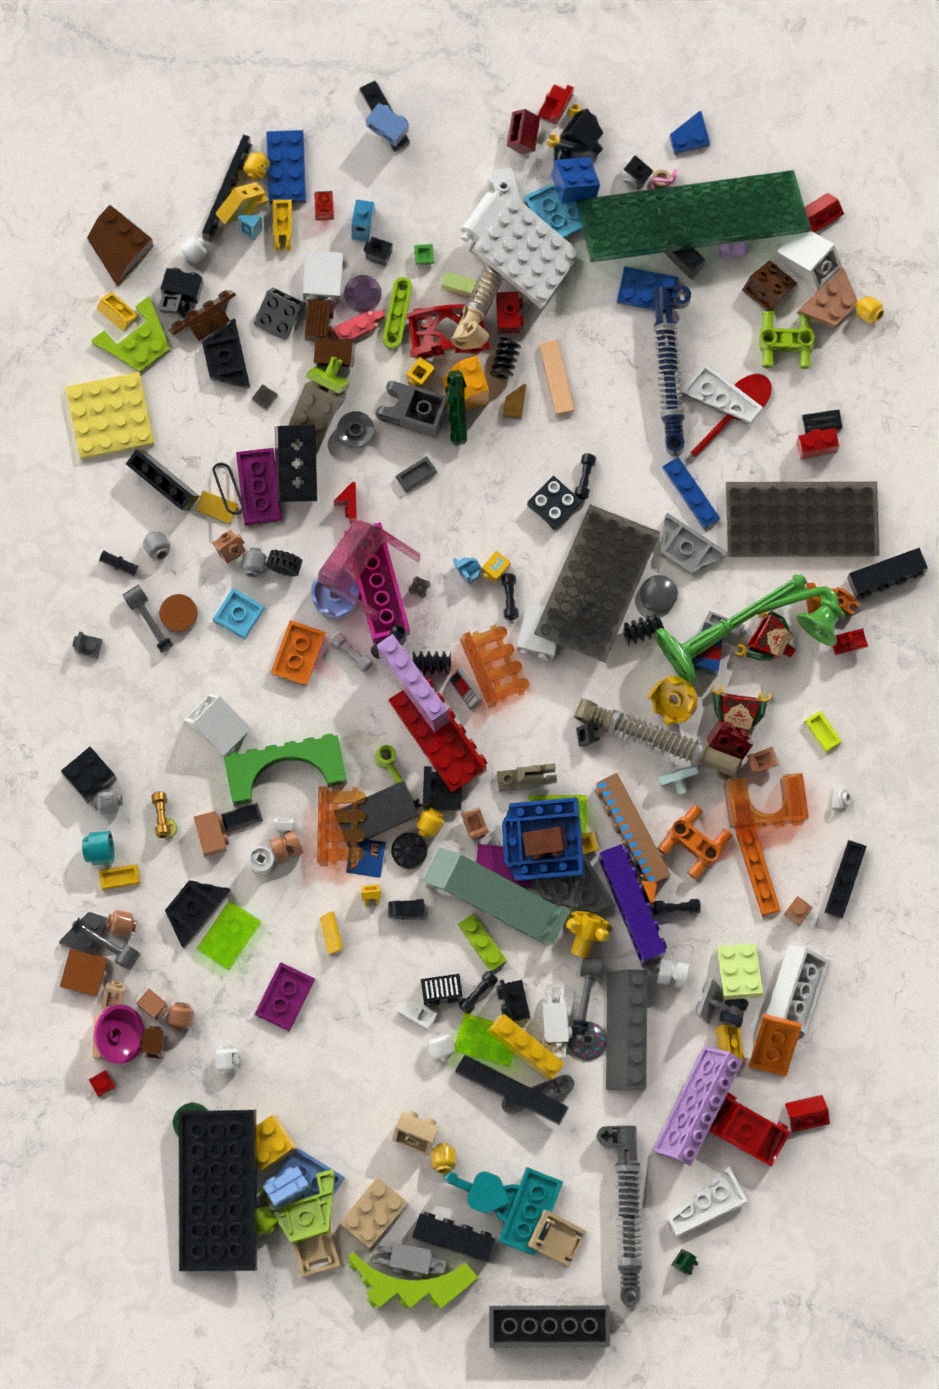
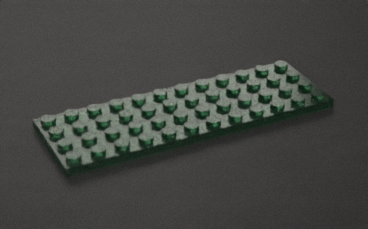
M794 170L576 200V207L590 263L810 232L811 228Z

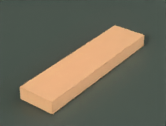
M558 340L539 343L555 415L574 412Z

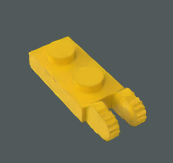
M273 200L275 251L280 249L279 237H286V250L291 251L292 200Z

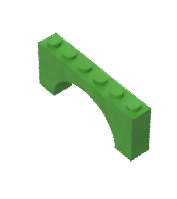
M325 734L320 739L310 737L303 739V742L299 743L289 741L284 743V746L269 745L264 750L249 749L244 754L234 752L228 754V757H224L233 806L252 802L253 786L260 774L270 766L283 761H301L312 765L324 776L328 787L347 783L338 735Z

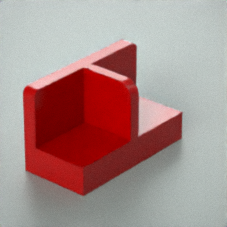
M554 84L550 92L546 94L538 116L558 125L574 95V87L567 85L564 89Z

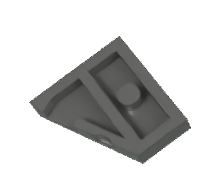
M88 912L81 920L82 922L85 921L83 925L102 936L108 918ZM74 930L69 931L59 941L61 945L92 955L96 954L99 946L97 942L83 933L78 932V934H75L76 931L74 932Z

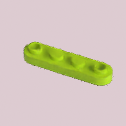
M400 277L395 280L387 314L383 344L391 350L397 349L401 345L412 292V283L406 277ZM405 286L406 290L402 291L399 288ZM391 338L396 340L394 343L389 342Z

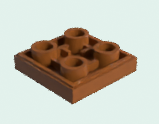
M70 949L60 988L98 997L108 958Z

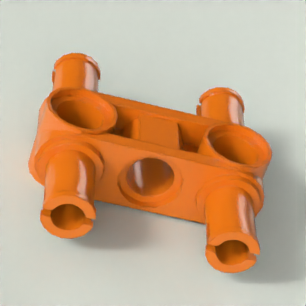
M695 804L692 805L684 817L681 816L674 822L667 832L666 839L657 849L667 856L676 844L683 846L698 860L690 871L687 872L694 880H698L705 869L712 867L724 851L723 847L733 835L724 828L717 838L711 841L693 826V823L703 811ZM682 826L685 829V833L678 834L675 828ZM712 850L715 853V857L710 859L705 855V852Z

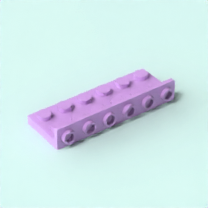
M708 1046L703 1047L652 1151L692 1166L742 1064L741 1059L727 1051Z

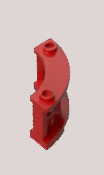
M465 304L441 305L425 309L416 308L413 312L406 315L410 326L412 343L410 357L418 359L421 357L426 360L431 357L445 355V351L455 350V353L477 355L490 349L487 341L478 348L460 349L454 346L451 340H446L442 333L434 331L436 326L445 318L459 324L463 316L462 311ZM427 320L425 324H421V328L427 330L419 332L417 321ZM482 321L479 325L484 329V321ZM419 337H424L422 341V346H420ZM435 337L440 338L439 342H433Z

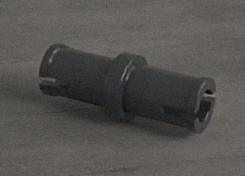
M103 550L99 558V562L114 567V570H121L133 577L139 566L124 560L122 556L117 557Z

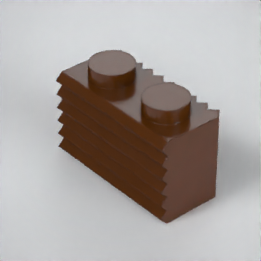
M308 300L305 340L315 341L321 340L322 337H332V326H329L330 319L334 318V308H331L330 301Z

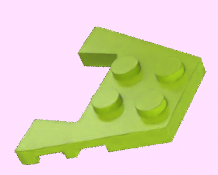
M149 296L135 306L146 322L122 341L116 344L105 330L91 340L93 345L102 348L108 354H112L140 373L170 351Z
M333 1169L316 1174L320 1194L288 1203L278 1210L273 1208L264 1190L259 1191L292 1244L330 1233L335 1171Z

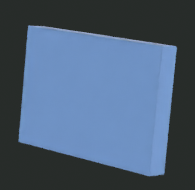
M298 1149L287 1157L275 1178L280 1177L282 1172L289 1167H298L310 1188L309 1192L300 1196L305 1199L320 1194L316 1174L331 1170V1168ZM336 1171L333 1196L345 1178Z

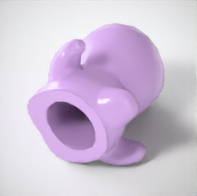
M725 234L719 239V253L721 257L730 255L733 258L741 257L749 252V244L744 239L731 241L726 238Z

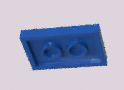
M624 266L617 303L655 311L653 290L659 287L677 286L679 277ZM672 293V303H674L675 293Z

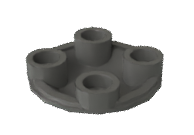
M655 575L644 581L641 586L640 596L646 609L661 612L674 606L678 591L672 579L663 575Z

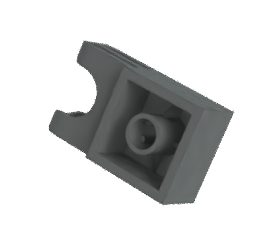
M388 381L386 385L388 394L397 398L399 402L392 407H378L375 412L376 417L383 422L437 438L449 407L448 396L420 387Z

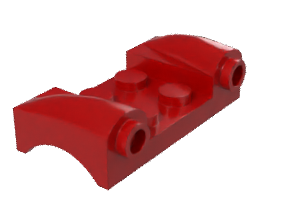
M728 1092L709 1132L772 1167L791 1132L787 1131L789 1127L780 1121L775 1124L736 1101L737 1097Z

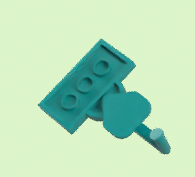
M529 1167L525 1168L519 1185L509 1184L503 1186L499 1176L487 1171L479 1172L475 1176L473 1184L458 1178L455 1172H450L443 1177L445 1183L469 1192L467 1203L470 1208L481 1213L493 1211L497 1218L504 1222L497 1242L532 1256L536 1255L537 1251L527 1245L543 1211L547 1210L552 1213L563 1181ZM545 1223L541 1231V1234L538 1238L539 1240H541L543 1237L547 1223Z

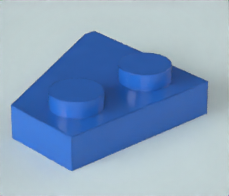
M698 111L670 134L669 138L674 154L710 146L701 111Z

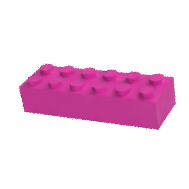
M381 522L344 531L346 545L373 644L385 640L390 634V629L397 624L405 628L406 636L410 635L407 616Z

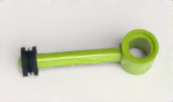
M382 745L375 753L374 761L377 766L388 768L397 784L403 781L394 765L396 751L390 745ZM381 753H387L390 759L384 760L381 757ZM411 794V797L418 811V809L422 807V804L418 803L419 799L414 800Z

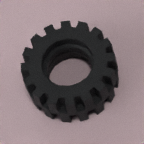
M271 550L266 567L278 574L296 577L299 575L303 561L299 556L290 554L287 551Z

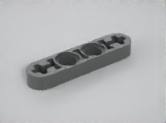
M561 1075L530 1088L542 1093L541 1089L544 1086H550L553 1093L548 1097L554 1099L571 1092L574 1087V1080L569 1075ZM562 1079L571 1082L568 1089L560 1087L558 1088L560 1092L556 1093L553 1082H556V1085L562 1084ZM504 1098L502 1100V1109L507 1114H514L526 1109L515 1104L513 1110H510L509 1107H505L508 1099Z

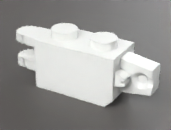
M560 988L558 991L560 1003H552L553 993L551 989H547V1003L542 1004L544 1042L551 1045L552 1053L556 1057L562 1059L566 1056V1045L569 1039H572V1028L568 1027L567 1019H571L570 1007L566 1008L563 988Z

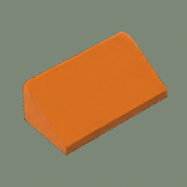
M642 881L641 884L645 891L644 900L649 902L652 908L655 901L657 884Z

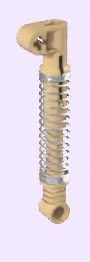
M487 263L483 266L484 270L481 271V275H479V279L476 281L477 284L474 285L475 289H472V294L469 295L470 299H467V303H465L462 311L463 316L451 339V343L460 349L481 347L489 338V334L479 323L485 319L504 277L500 276Z

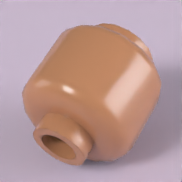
M115 910L113 914L108 916L107 929L110 930L112 935L128 937L131 931L135 932L137 921L133 920L132 913Z
M175 1002V1005L169 1007L167 1023L173 1026L172 1030L184 1032V1029L192 1026L194 1010L190 1007V1004Z

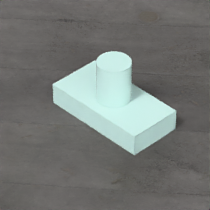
M693 765L659 776L657 779L660 785L674 782L677 794H682L689 791L685 778L698 774V770Z

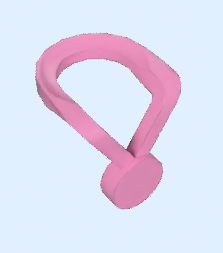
M673 169L670 180L658 177L650 179L648 183L650 191L658 195L669 196L678 170ZM658 181L670 185L668 190H659L652 183Z

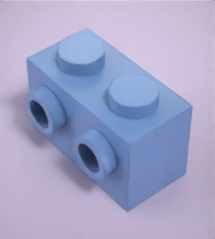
M378 103L366 118V127L395 147L409 131L408 120L401 115L398 116L393 113V110L387 105L383 106Z

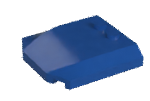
M577 797L510 803L508 812L502 822L504 861L516 881L584 875L581 817ZM565 827L568 850L562 851L563 855L551 856V853L544 854V858L539 859L526 856L523 833Z

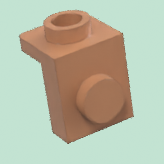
M773 747L747 755V765L753 773L760 774L780 765Z
M479 807L461 814L471 839H482L486 836L485 834L489 833Z

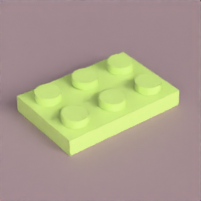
M756 943L717 946L724 1000L763 997Z

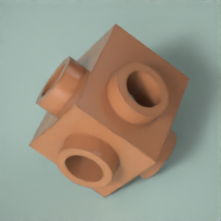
M231 530L223 533L220 538L212 543L220 557L227 564L239 558L246 551L242 545L245 543L239 534L235 535Z

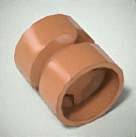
M295 830L284 834L283 838L278 836L269 840L278 863L288 860L289 856L296 857L304 854Z

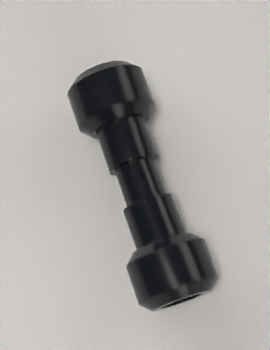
M585 453L581 457V464L583 465L582 476L579 486L575 488L574 492L582 500L589 498V475L597 459L595 455Z
M506 573L501 576V584L504 586L506 594V608L503 610L506 620H516L519 617V610L515 607L513 594L514 585L517 583L516 575L513 573Z
M397 624L390 629V634L387 638L393 634L397 641H401L406 636V630L403 626ZM380 642L375 643L371 647V653L377 659H380L377 644Z
M690 899L689 902L678 904L665 903L661 900L654 902L653 911L655 916H664L665 913H673L674 911L699 914L701 912V903L699 899Z
M486 971L481 977L482 981L477 986V989L468 998H463L459 1002V1008L463 1012L471 1014L475 1009L474 1004L479 1000L483 992L485 993L489 987H494L498 982V978L492 972Z

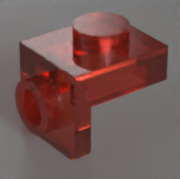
M314 192L315 220H334L333 192Z

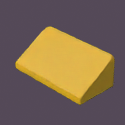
M113 292L101 298L97 305V310L121 331H125L139 317L134 310Z
M202 491L196 511L231 524L235 515L227 512L222 497ZM225 499L229 510L236 512L238 504Z
M331 911L321 916L320 921L328 954L342 952L343 947L335 913Z
M730 1024L717 1026L718 1049L732 1053L741 1059L742 1063H745L740 1027L738 1028Z

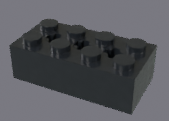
M315 425L274 426L276 501H317ZM295 439L297 440V442H299V446L296 448V450L295 447H292L291 445L295 442ZM296 458L297 461L300 462V465L297 466V469H295V466H292V462H294ZM296 477L298 478V480H300V484L297 488L296 485H293V481L296 480Z

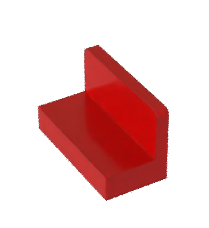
M829 193L824 194L798 211L799 215L806 219L810 231L814 233L844 215L839 199Z
M823 1095L785 1103L792 1133L830 1124L829 1110Z

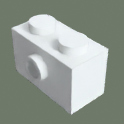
M512 167L490 172V179H488L490 190L500 193V199L503 202H506L511 194L520 200Z

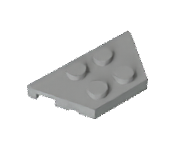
M666 513L660 550L662 556L691 575L726 557L728 552L669 513Z

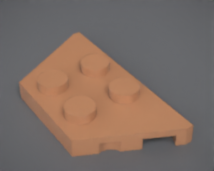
M843 267L839 269L796 313L801 316L805 314L812 317L813 321L822 322L826 326L834 328L858 302Z

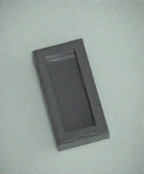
M426 456L397 474L395 478L406 493L437 474V470Z

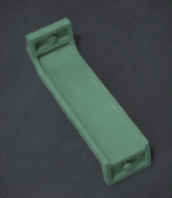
M441 847L423 882L427 883V888L443 890L546 946L555 943L570 912L569 908L565 906L558 907L467 857Z

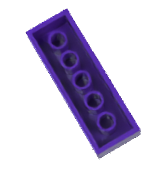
M620 844L600 852L598 860L640 964L644 966L664 958L667 945L664 938L659 937L658 931H660L657 921L651 917L653 911L650 903L644 900V888L642 884L637 883L636 877H638L635 867L629 863V859H631L629 851Z

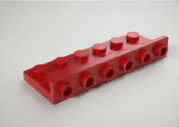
M429 677L425 678L430 686L434 688L435 686ZM404 690L388 699V702L451 794L487 771V760L482 754L479 755L475 750L477 746L472 739L468 740L465 736L467 732L461 723H456L454 720L456 716L451 708H448L450 723L434 733ZM437 693L441 701L445 703L443 696L440 693Z

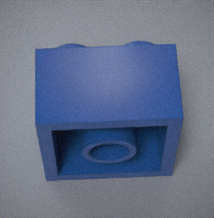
M590 157L555 160L551 177L561 203L596 200L600 182Z

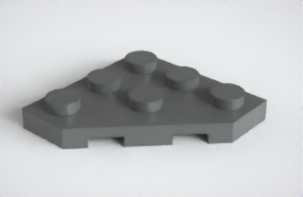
M585 853L583 854L584 875L546 878L534 881L542 898L547 901L598 914L614 904Z

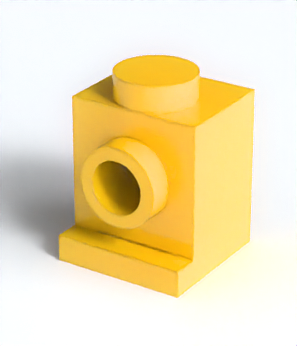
M419 357L406 374L407 383L410 386L423 388L431 376L435 374V367ZM420 374V375H422L423 377H422L421 379H419V378L416 377V376Z

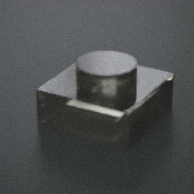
M262 384L252 397V401L268 411L277 399L278 394Z

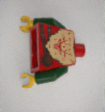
M767 611L758 614L762 620L747 645L749 649L747 650L744 645L739 644L737 647L742 648L743 652H735L737 657H744L746 655L747 658L758 661H771L775 658H780L783 654L790 658L796 649L789 645L793 635L789 632L785 618L774 611Z
M713 685V709L718 720L727 721L740 731L742 729L751 730V727L756 726L765 716L771 694L769 693L767 698L762 697L763 691L760 692L758 698L723 693L722 685L720 691H715Z

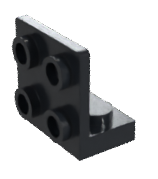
M273 287L266 292L254 325L287 340L298 314L304 310L307 303Z
M424 766L423 810L432 808L435 810L460 811L462 787L451 794L438 773L432 772V766Z
M504 979L500 980L496 991L498 1000L503 1001V1005H501L502 1015L505 1014L513 1022L530 1019L531 1016L522 980L504 983Z

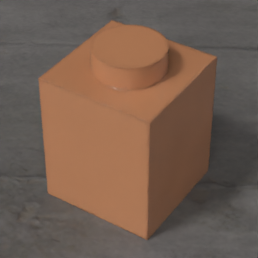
M797 896L784 915L800 926L813 907Z
M148 989L136 1003L138 1007L155 1021L158 1017L161 1019L168 1011L166 1009L168 1004L151 989Z

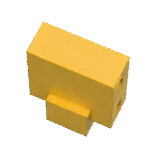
M257 182L234 188L215 214L224 224L238 221L239 215L259 213L269 200L265 197L266 192Z

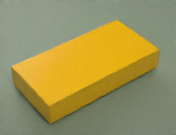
M137 864L99 870L102 890L140 884Z

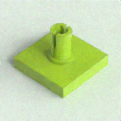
M333 356L327 369L317 365L308 370L306 378L338 394L348 389L351 381L337 375L343 361L337 360Z

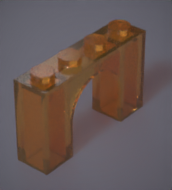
M803 773L785 774L780 778L782 805L778 812L772 814L762 813L752 805L749 798L747 778L727 779L724 782L729 828H736V831L746 830L747 827L753 826L755 829L766 828V825H773L774 828L784 827L785 824L791 823L792 826L803 825V822L809 819Z

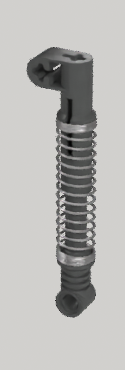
M604 1126L597 1132L598 1142L606 1148H617L618 1162L615 1164V1172L618 1174L615 1175L618 1176V1180L615 1182H618V1186L615 1188H618V1193H616L618 1199L616 1201H618L619 1206H616V1208H619V1212H616V1214L623 1217L616 1219L617 1221H623V1225H616L617 1227H623V1231L616 1232L623 1234V1238H617V1240H623V1244H617V1246H623V1250L617 1251V1253H624V1257H617V1259H622L617 1261V1269L620 1271V1274H623V1276H620V1279H623V1281H620V1284H623V1286H620V1299L626 1306L634 1307L641 1300L640 1286H638L640 1284V1281H638L640 1276L637 1274H640L642 1269V1260L636 1258L642 1256V1253L635 1252L642 1249L641 1246L636 1245L642 1241L635 1239L642 1236L640 1233H636V1231H640L642 1228L635 1226L641 1224L640 1220H635L641 1217L639 1214L641 1208L638 1207L641 1204L638 1201L641 1197L638 1195V1192L641 1191L638 1188L641 1184L638 1182V1179L641 1177L638 1176L640 1163L637 1161V1127ZM614 1130H617V1144H614L613 1138H609L608 1142L602 1138V1136L606 1135V1132H609L610 1136H614ZM626 1151H629V1165H626ZM628 1291H634L636 1294V1298L632 1302H628L625 1299Z

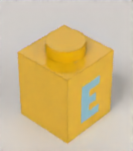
M495 551L482 567V576L491 583L493 581L497 584L501 576L511 567V562Z

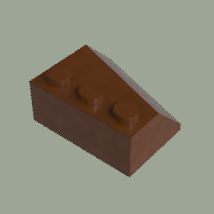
M111 205L99 215L87 236V240L104 264L116 286L122 282L154 246L153 240L149 235Z

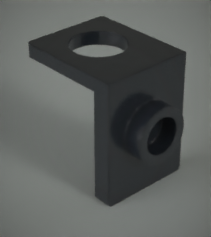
M636 155L623 169L639 183L636 187L637 190L654 172Z

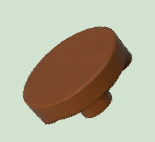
M174 594L162 602L159 615L162 624L170 632H185L196 624L198 610L195 602L190 597L183 594Z

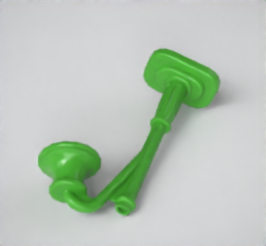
M795 574L792 580L726 621L721 619L720 623L702 631L682 644L673 636H670L663 628L655 631V639L678 676L688 681L692 687H695L697 678L692 663L694 657L712 647L725 636L731 635V630L755 615L812 597H821V607L811 614L799 613L796 616L797 621L817 641L827 646H835L837 644L836 635L834 634L835 625L838 620H842L845 617L844 612L839 607L838 596L827 587H816L808 590L805 587L807 580L804 575Z

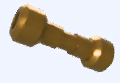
M157 791L151 795L152 804L155 805L158 817L155 834L158 838L163 839L171 835V828L167 824L165 817L167 794L163 791Z

